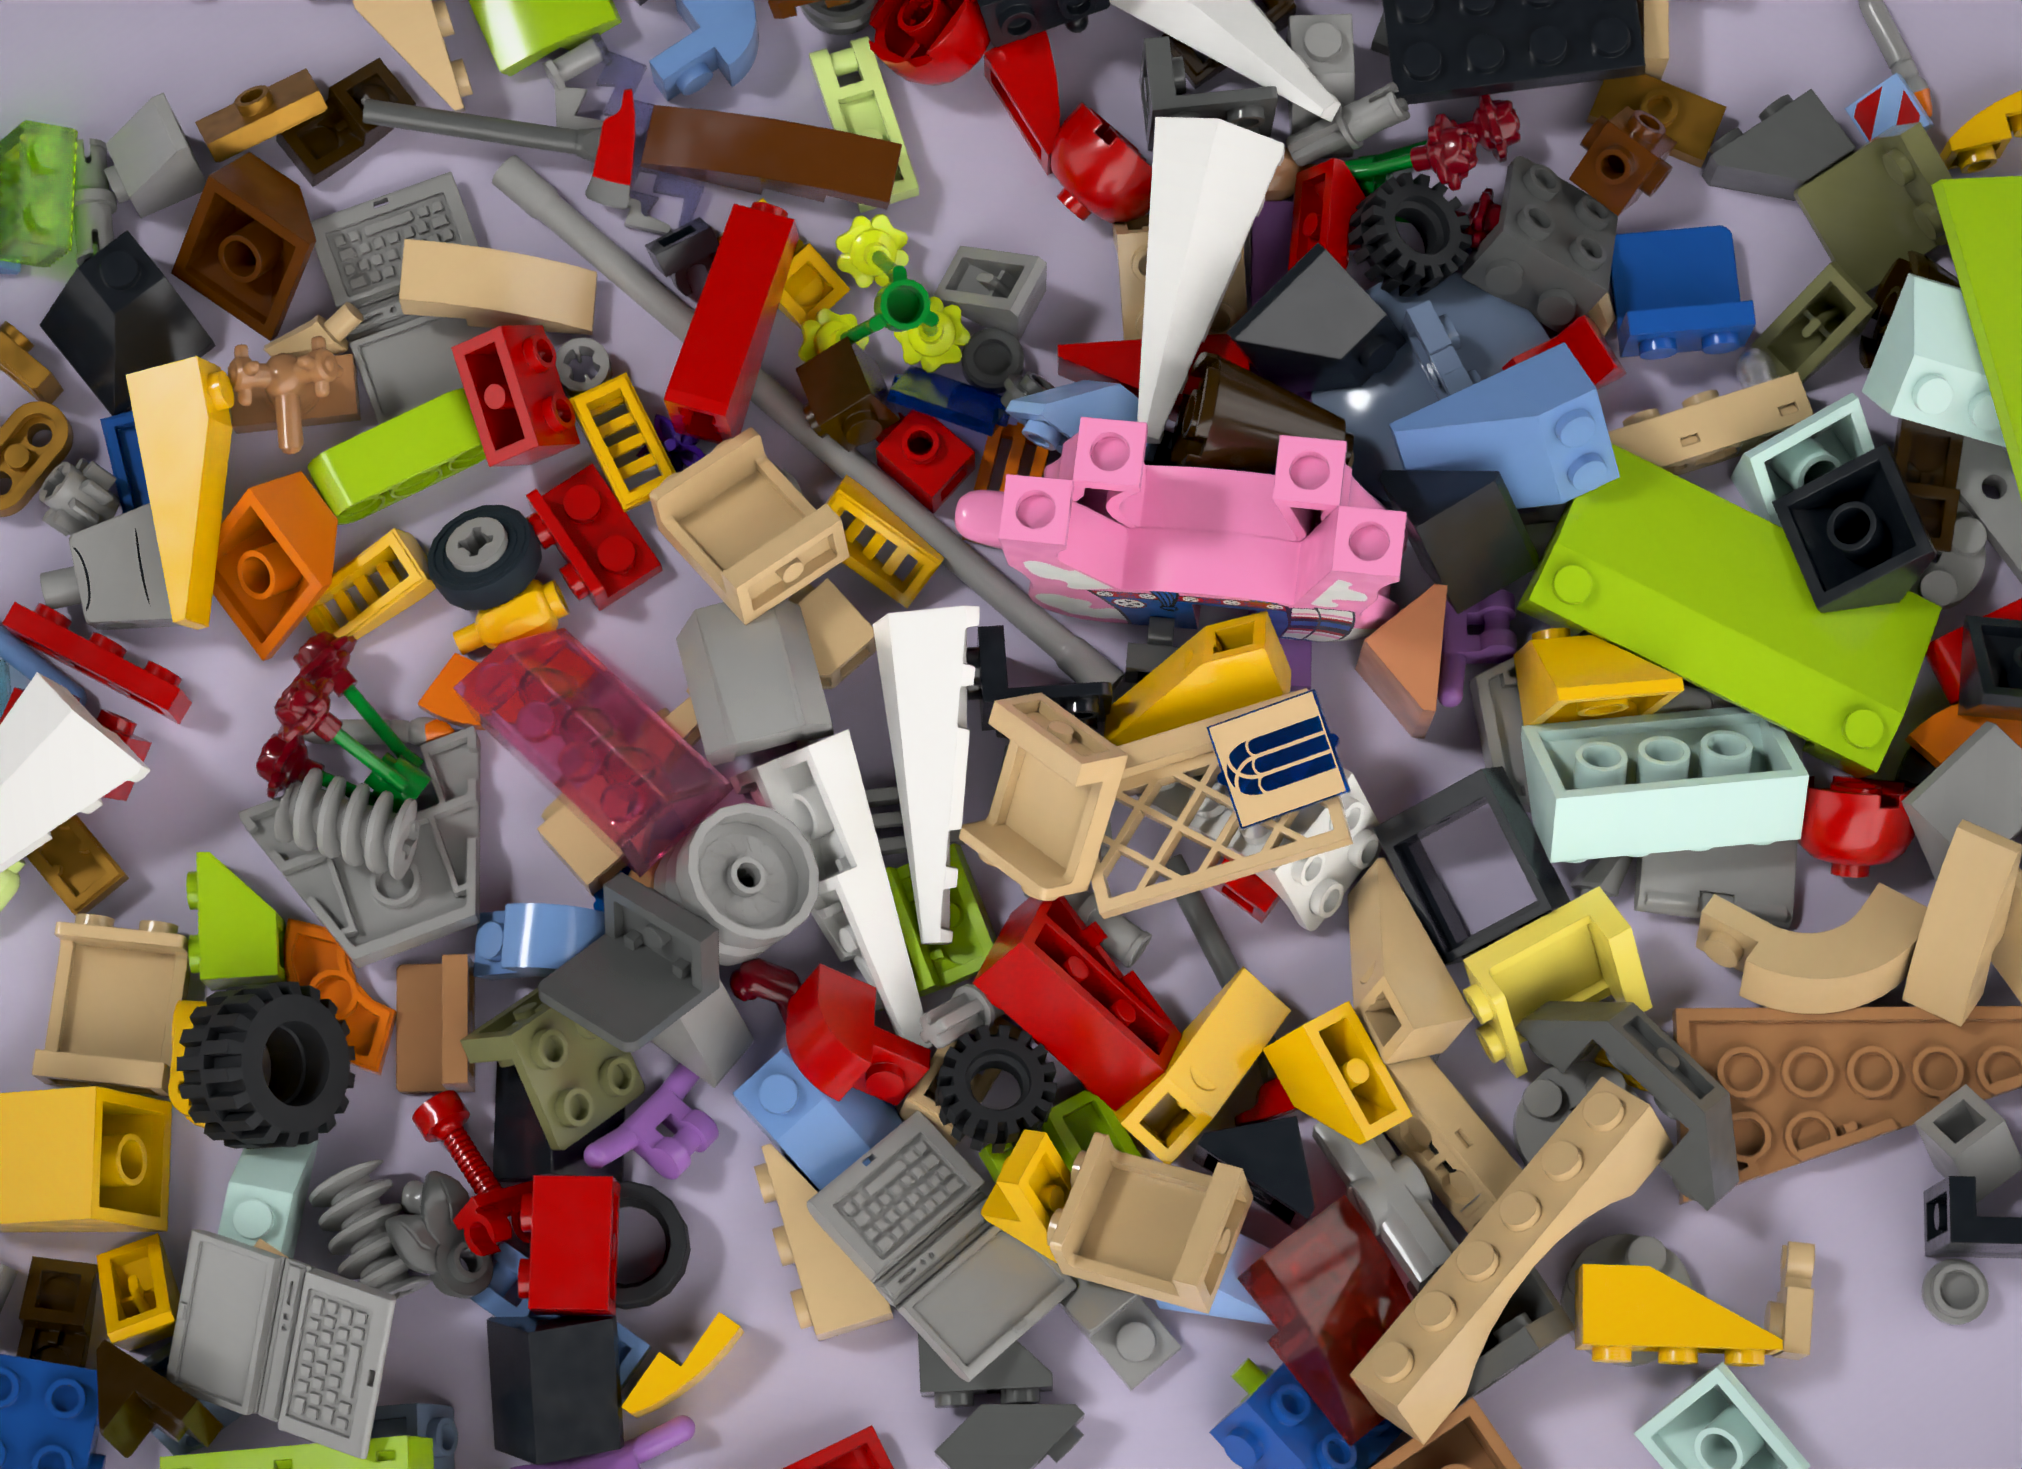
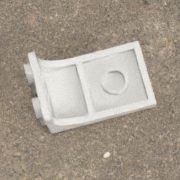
M1300 744L1286 748L1275 768L1314 755L1313 751ZM1266 755L1259 757L1256 760L1262 763ZM1315 759L1279 772L1296 781L1303 780ZM1332 762V766L1334 769L1336 768V765ZM1234 764L1233 767L1237 770L1241 764ZM1339 765L1337 766L1346 791L1340 793L1353 844L1255 873L1285 902L1297 923L1309 931L1316 930L1325 918L1332 916L1337 911L1343 900L1344 893L1361 871L1370 867L1375 862L1382 848L1373 829L1380 824L1354 774ZM1228 766L1227 775L1231 784L1235 787L1236 774ZM1246 766L1241 770V773L1246 775L1256 774L1254 770ZM1222 770L1212 789L1233 799L1224 771ZM1204 774L1192 778L1200 782ZM1239 776V789L1244 793L1252 779ZM1268 778L1263 789L1265 791H1272L1283 787V785ZM1179 782L1162 786L1150 808L1177 821L1194 790ZM1142 793L1130 797L1138 801ZM1206 797L1188 828L1216 841L1233 811ZM1316 802L1302 806L1289 828L1306 838L1334 830L1329 810ZM1283 813L1270 817V819L1278 822ZM1257 823L1244 827L1241 824L1227 848L1244 857L1259 853L1272 831ZM1283 838L1279 846L1292 843V841Z

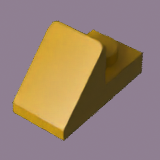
M1024 1129L1012 1153L1004 1161L996 1184L981 1209V1215L989 1223L1057 1263L1050 1250V1246L1047 1244V1231L1054 1212L1058 1208L1064 1209L1072 1189L1070 1183L1071 1173L1046 1132Z

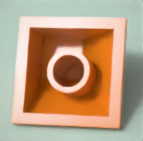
M302 471L248 488L221 523L213 595L262 661L271 659L332 584L338 519Z

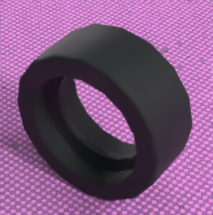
M632 1181L618 1182L620 1184V1208L634 1207L642 1209L655 1217L664 1231L666 1249L662 1263L652 1275L641 1282L630 1284L617 1283L616 1308L625 1310L650 1306L670 1294L684 1276L691 1252L688 1227L672 1200L653 1186Z

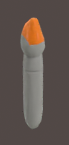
M1858 0L1862 15L1892 74L1899 73L1903 76L1930 118L1932 116L1930 89L1927 82L1919 76L1914 60L1883 0Z
M419 717L410 722L383 719L404 744L410 742L418 747L455 732L447 722L436 718ZM339 719L343 722L341 728L362 745H386L365 719ZM314 732L303 735L305 741L314 744L338 745L333 740L325 742Z

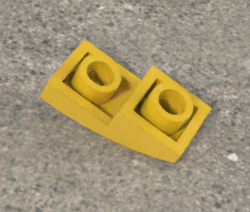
M2022 90L1993 103L1976 114L1947 141L1940 153V157L1948 170L1960 167L1961 173L1969 174L1988 169L1995 165L1997 159L2001 157L2012 139V131L2015 137H2022Z

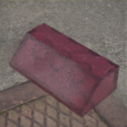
M565 628L499 644L453 687L473 718L639 877H642L734 789L733 785Z

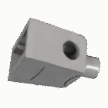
M150 503L72 534L69 537V545L74 566L40 574L41 589L46 606L58 609L82 603L86 623L96 630L183 626L173 623Z

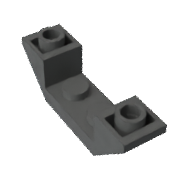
M1548 1001L1517 1025L1515 1029L1528 1041L1532 1052L1542 1061L1554 1065L1562 1074L1587 1056L1598 1044L1605 1050L1608 1060L1616 1069L1624 1074L1631 1075L1654 1096L1656 1105L1665 1115L1680 1121L1689 1129L1688 1133L1659 1164L1672 1177L1675 1187L1684 1196L1697 1201L1708 1211L1738 1184L1739 1172L1730 1093L1633 1002Z

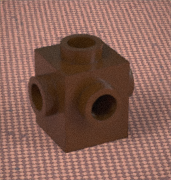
M1627 106L1610 120L1602 115L1592 125L1580 143V146L1587 150V153L1569 180L1619 216L1633 205L1642 193L1651 197L1662 185L1673 168L1665 160L1677 142L1665 134L1666 129L1657 118L1645 111H1634Z

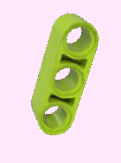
M460 388L438 396L329 448L312 459L307 469L321 498L337 517L338 525H346L372 515L485 460L486 456L465 390Z

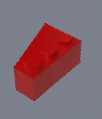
M1064 896L1052 901H1043L1029 897L1008 917L972 983L985 994L992 1005L1003 1010L1028 1034L1032 1035L1037 1045L1041 1043L1050 1054L1080 1080L1089 1092L1097 1095L1116 1112L1166 1071L1182 1038V1034L1135 972L1132 970L1125 976L1121 973L1100 945L1108 936L1096 921L1087 927Z

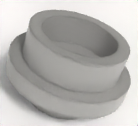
M1947 1259L1937 1263L1927 1272L1922 1283V1299L1926 1309L1934 1318L1946 1324L1961 1325L1976 1319L1983 1312L1988 1302L1989 1288L1985 1276L1979 1268L1966 1260Z

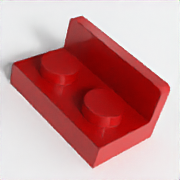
M593 463L542 496L537 489L525 495L533 512L526 519L533 526L542 548L546 550L555 545L567 564L558 570L578 601L589 595L595 606L601 611L663 571L661 563L627 513H624L620 503Z

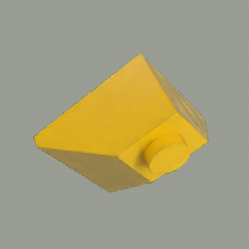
M1550 628L1537 631L1532 634V640H1529L1513 655L1523 726L1654 714L1684 691L1682 677L1594 635L1571 636L1569 628Z

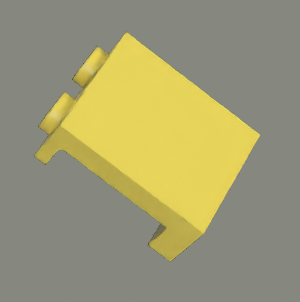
M1600 886L1463 959L1471 985L1463 989V994L1472 1013L1483 1024L1475 1029L1477 1038L1488 1058L1494 1064L1503 1060L1515 1078L1528 1073L1520 1044L1527 1040L1515 1028L1525 1017L1546 1002H1599L1612 995L1617 1002H1633L1643 1012L1653 1008L1632 928Z

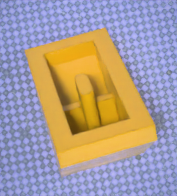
M159 1233L96 1255L107 1335L111 1343L130 1352L173 1336L180 1293Z

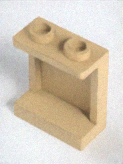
M752 427L734 438L722 441L711 453L683 471L668 476L649 495L659 531L745 626L850 557L841 518L827 503L816 510L767 458L761 436Z
M1042 692L994 701L988 724L1009 738L1010 742L989 815L985 820L963 824L959 839L975 850L983 862L997 867L1020 884L1022 891L1032 898L1052 901L1061 896L1088 891L1128 754Z
M76 914L75 923L56 922L54 935L60 939V950L44 1050L35 1049L32 1075L44 1084L69 1087L98 1086L127 1093L169 1097L168 1084L173 1050L172 1021L178 1000H187L191 975L188 958L189 939L184 935L178 934L179 926L162 921L141 920L139 930L114 927L115 919L96 914Z
M1095 1132L1087 1151H1080L1073 1163L1070 1177L1072 1189L1064 1209L1058 1208L1054 1212L1048 1226L1047 1244L1050 1246V1250L1062 1274L1209 1314L1254 1197L1243 1169L1218 1162L1211 1176L1118 1151L1114 1148L1109 1135Z

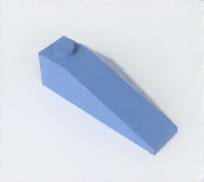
M788 1045L776 1053L733 1092L738 1106L817 1192L822 1190L902 1124L895 1105L853 1087L840 1101L832 1099L821 1092L798 1069L791 1057ZM869 1158L863 1162L865 1166L871 1163Z

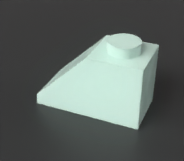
M319 1139L310 1144L297 1145L295 1147L244 1148L228 1184L218 1234L254 1246L261 1238L288 1258L293 1259Z

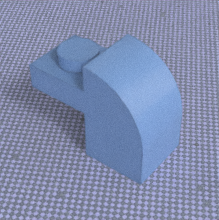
M675 0L677 12L692 33L649 60L654 84L668 102L680 93L688 96L699 91L709 83L713 77V72L719 68L729 84L734 87L750 71L758 52L759 31L754 1Z
M511 903L505 904V910L480 913V923L477 924L473 976L487 980L536 976L546 978L605 934L604 912L560 904Z

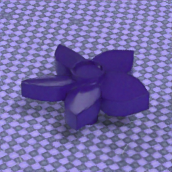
M656 413L653 427L676 473L683 471V463L689 467L706 456L701 449L695 446L700 439L676 433L671 420ZM646 445L637 453V457L641 458L650 454Z

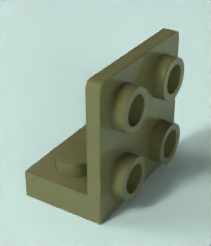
M1921 122L1892 126L1794 190V197L1831 261L1835 260L1865 293L1881 283L1892 264L1898 258L1910 261L1908 251L1913 250L1924 255L1938 245L1948 244L1931 185L1941 179L1953 178Z
M538 987L460 1040L470 1064L498 1061L500 1067L515 1065L549 1146L553 1151L567 1149L645 1091V1085L631 1052L619 1050L543 1003L539 999Z

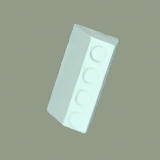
M1908 273L1861 392L1892 416L2006 447L1961 288Z
M1741 707L1525 725L1521 728V742L1533 827L1550 863H1581L1588 859L1619 856L1643 857L1650 853L1682 850L1706 851L1714 847L1745 844L1769 845L1777 841L1801 839L1809 774L1783 728Z

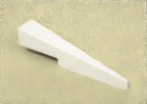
M1109 0L1110 4L1264 87L1275 86L1277 94L1329 122H1332L1341 105L1338 99L1330 94L1308 69L1309 65L1303 58L1294 52L1275 30L1274 24L1253 0Z
M1155 117L1137 422H1146L1148 425L1146 443L1160 444L1162 441L1165 424L1178 395L1182 394L1188 381V371L1201 342H1205L1241 259V249L1255 217H1259L1264 206L1265 194L1277 166H1281L1284 159V143L1219 118Z
M963 605L888 613L873 623L921 944L948 945L952 943L953 931L950 930V888L957 887L958 869L950 866V831L962 829L970 730L967 729V686L974 685L975 666L967 664V627L979 626L980 606Z
M38 672L0 724V873L53 839L50 831L79 812L92 813L103 805L101 797L127 780L139 782L151 771L116 733L103 727L67 688Z
M849 729L730 777L729 780L737 795L750 793L756 805L771 808L792 821L810 843L819 869L818 898L810 913L840 961L853 960L867 983L876 987L875 1010L884 1009L895 1034L923 1047H931L932 1043H924L919 1035L923 1031L919 1020L924 1012Z

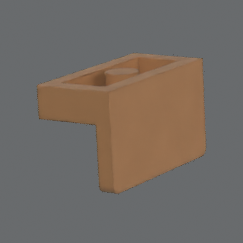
M468 954L442 955V963L402 964L397 968L396 1088L402 1094L441 1093L448 1090H455L457 1093L475 1092V1063L470 1064L460 1042L461 1039L475 1030L474 962Z

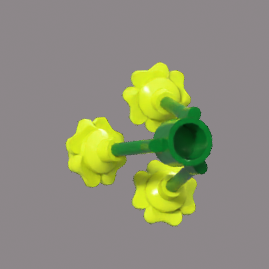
M884 214L875 215L871 222L865 216L859 215L853 219L850 229L838 236L835 241L836 248L842 252L838 256L836 264L837 268L842 272L851 274L860 288H868L873 283V280L882 287L874 299L875 315L858 325L857 318L853 314L839 315L829 309H821L816 314V321L810 319L801 325L803 342L798 350V356L802 361L807 362L847 336L862 350H865L869 342L868 335L885 327L890 331H894L895 338L902 345L903 359L906 364L916 365L921 361L924 371L934 373L942 365L959 363L962 359V352L959 347L968 344L971 337L969 331L961 323V309L958 306L951 304L944 308L940 298L935 296L929 298L928 292L921 284L907 279V272L904 266L909 262V256L902 250L907 244V234L904 231L893 228L888 217Z

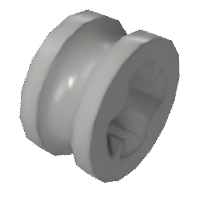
M585 337L571 339L564 343L556 353V368L563 390L571 397L612 379L613 373L609 355L603 345L594 339ZM585 355L593 357L592 361L595 370L598 372L597 375L590 380L589 376L585 374V382L574 381V375L569 366L570 362L576 358L579 363H582L581 356Z

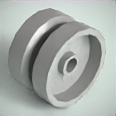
M748 803L723 807L714 812L665 851L654 874V889L663 897L690 913L706 919L712 926L719 929V965L731 966L752 960L787 936L807 920L818 898L819 869L810 843L789 819L771 808Z

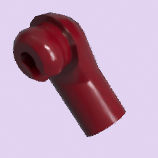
M754 958L741 963L740 968L732 972L729 979L730 989L739 1000L746 1002L748 1000H755L758 997L776 1003L786 1025L788 1001L802 985L794 971L761 958Z

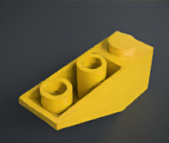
M1267 610L1207 625L1111 705L1110 714L1106 715L1104 738L1115 746H1120L1290 693L1291 668Z
M1243 966L1181 1033L1182 1038L1166 1071L1116 1112L1112 1109L1120 1124L1163 1163L1171 1165L1213 1120L1263 1051L1262 1049L1265 1048L1289 1015L1291 1009Z
M1582 1264L1575 1270V1350H1592L1593 1362L1628 1363L1632 1362V1351L1658 1352V1363L1693 1365L1698 1364V1353L1724 1354V1364L1727 1366L1757 1367L1765 1366V1355H1774L1783 1350V1340L1651 1266Z

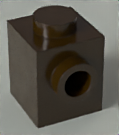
M848 336L795 369L808 399V403L803 406V412L810 426L819 437L824 438L829 435L848 452L859 445L873 441L883 430L901 420L877 362Z

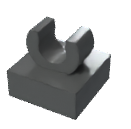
M1150 616L1147 644L1128 642L1124 682L1138 683L1180 648L1173 647L1175 618Z

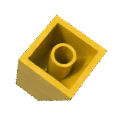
M98 1086L0 1093V1233L167 1232L172 1102Z

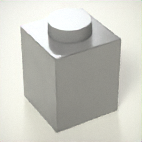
M1966 1084L1914 1122L1935 1169L1944 1178L1948 1176L1976 1177V1203L2022 1170V1158L2005 1119Z

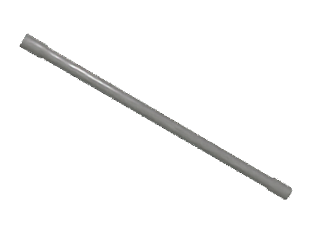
M511 156L498 168L492 179L494 186L529 216L544 223L684 343L695 311L564 201L551 184L518 156ZM760 368L751 401L842 479L847 474L869 490L944 557L941 564L1053 658L1059 669L1076 683L1110 682L1112 683V692L1116 689L1125 676L1122 671L1088 642L1074 636L1042 607L1034 603L1028 595L854 448L848 452L829 435L824 438L819 437L804 415V404Z

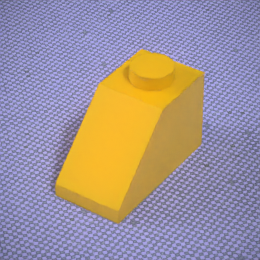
M1350 1001L1301 1025L1262 1049L1294 1107L1359 1145L1413 1116Z

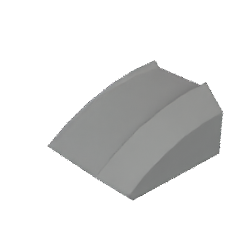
M785 599L746 626L724 602L694 610L677 636L676 641L709 767L734 761L735 757L787 743L803 739L811 741L834 735L824 691L799 605Z

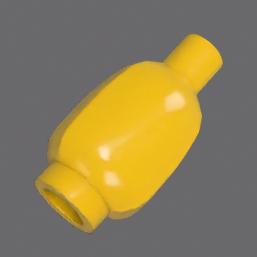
M533 579L523 592L507 603L487 610H478L475 622L454 631L453 638L462 655L485 645L497 652H511L530 646L540 641L543 637H549L555 632L559 619L569 615L570 612L564 595L555 580L542 584L539 580Z

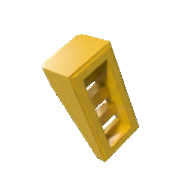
M623 373L569 399L574 408L576 420L624 513L650 501L649 495L651 491L660 486L668 476L676 472L627 373ZM622 404L625 405L628 413L598 427L596 426L593 418ZM635 424L639 433L607 448L603 440L604 438ZM646 445L650 454L617 468L613 459ZM657 466L661 476L628 490L624 482L625 479L650 467Z
M846 474L826 501L839 517L845 510L855 516L847 529H844L850 557L842 563L905 608H908L941 565L944 557L869 490ZM868 525L876 532L864 547L856 538L863 528ZM888 539L897 547L883 564L875 555ZM909 554L918 562L904 581H902L894 572Z
M393 528L333 574L332 584L305 616L316 634L327 631L337 638L353 635L358 640L436 589L430 578L427 555L412 534ZM396 559H399L409 574L404 580L392 563ZM377 571L390 590L383 596L370 575ZM354 585L369 606L362 612L348 592V589ZM333 598L349 621L341 628L325 605V603Z

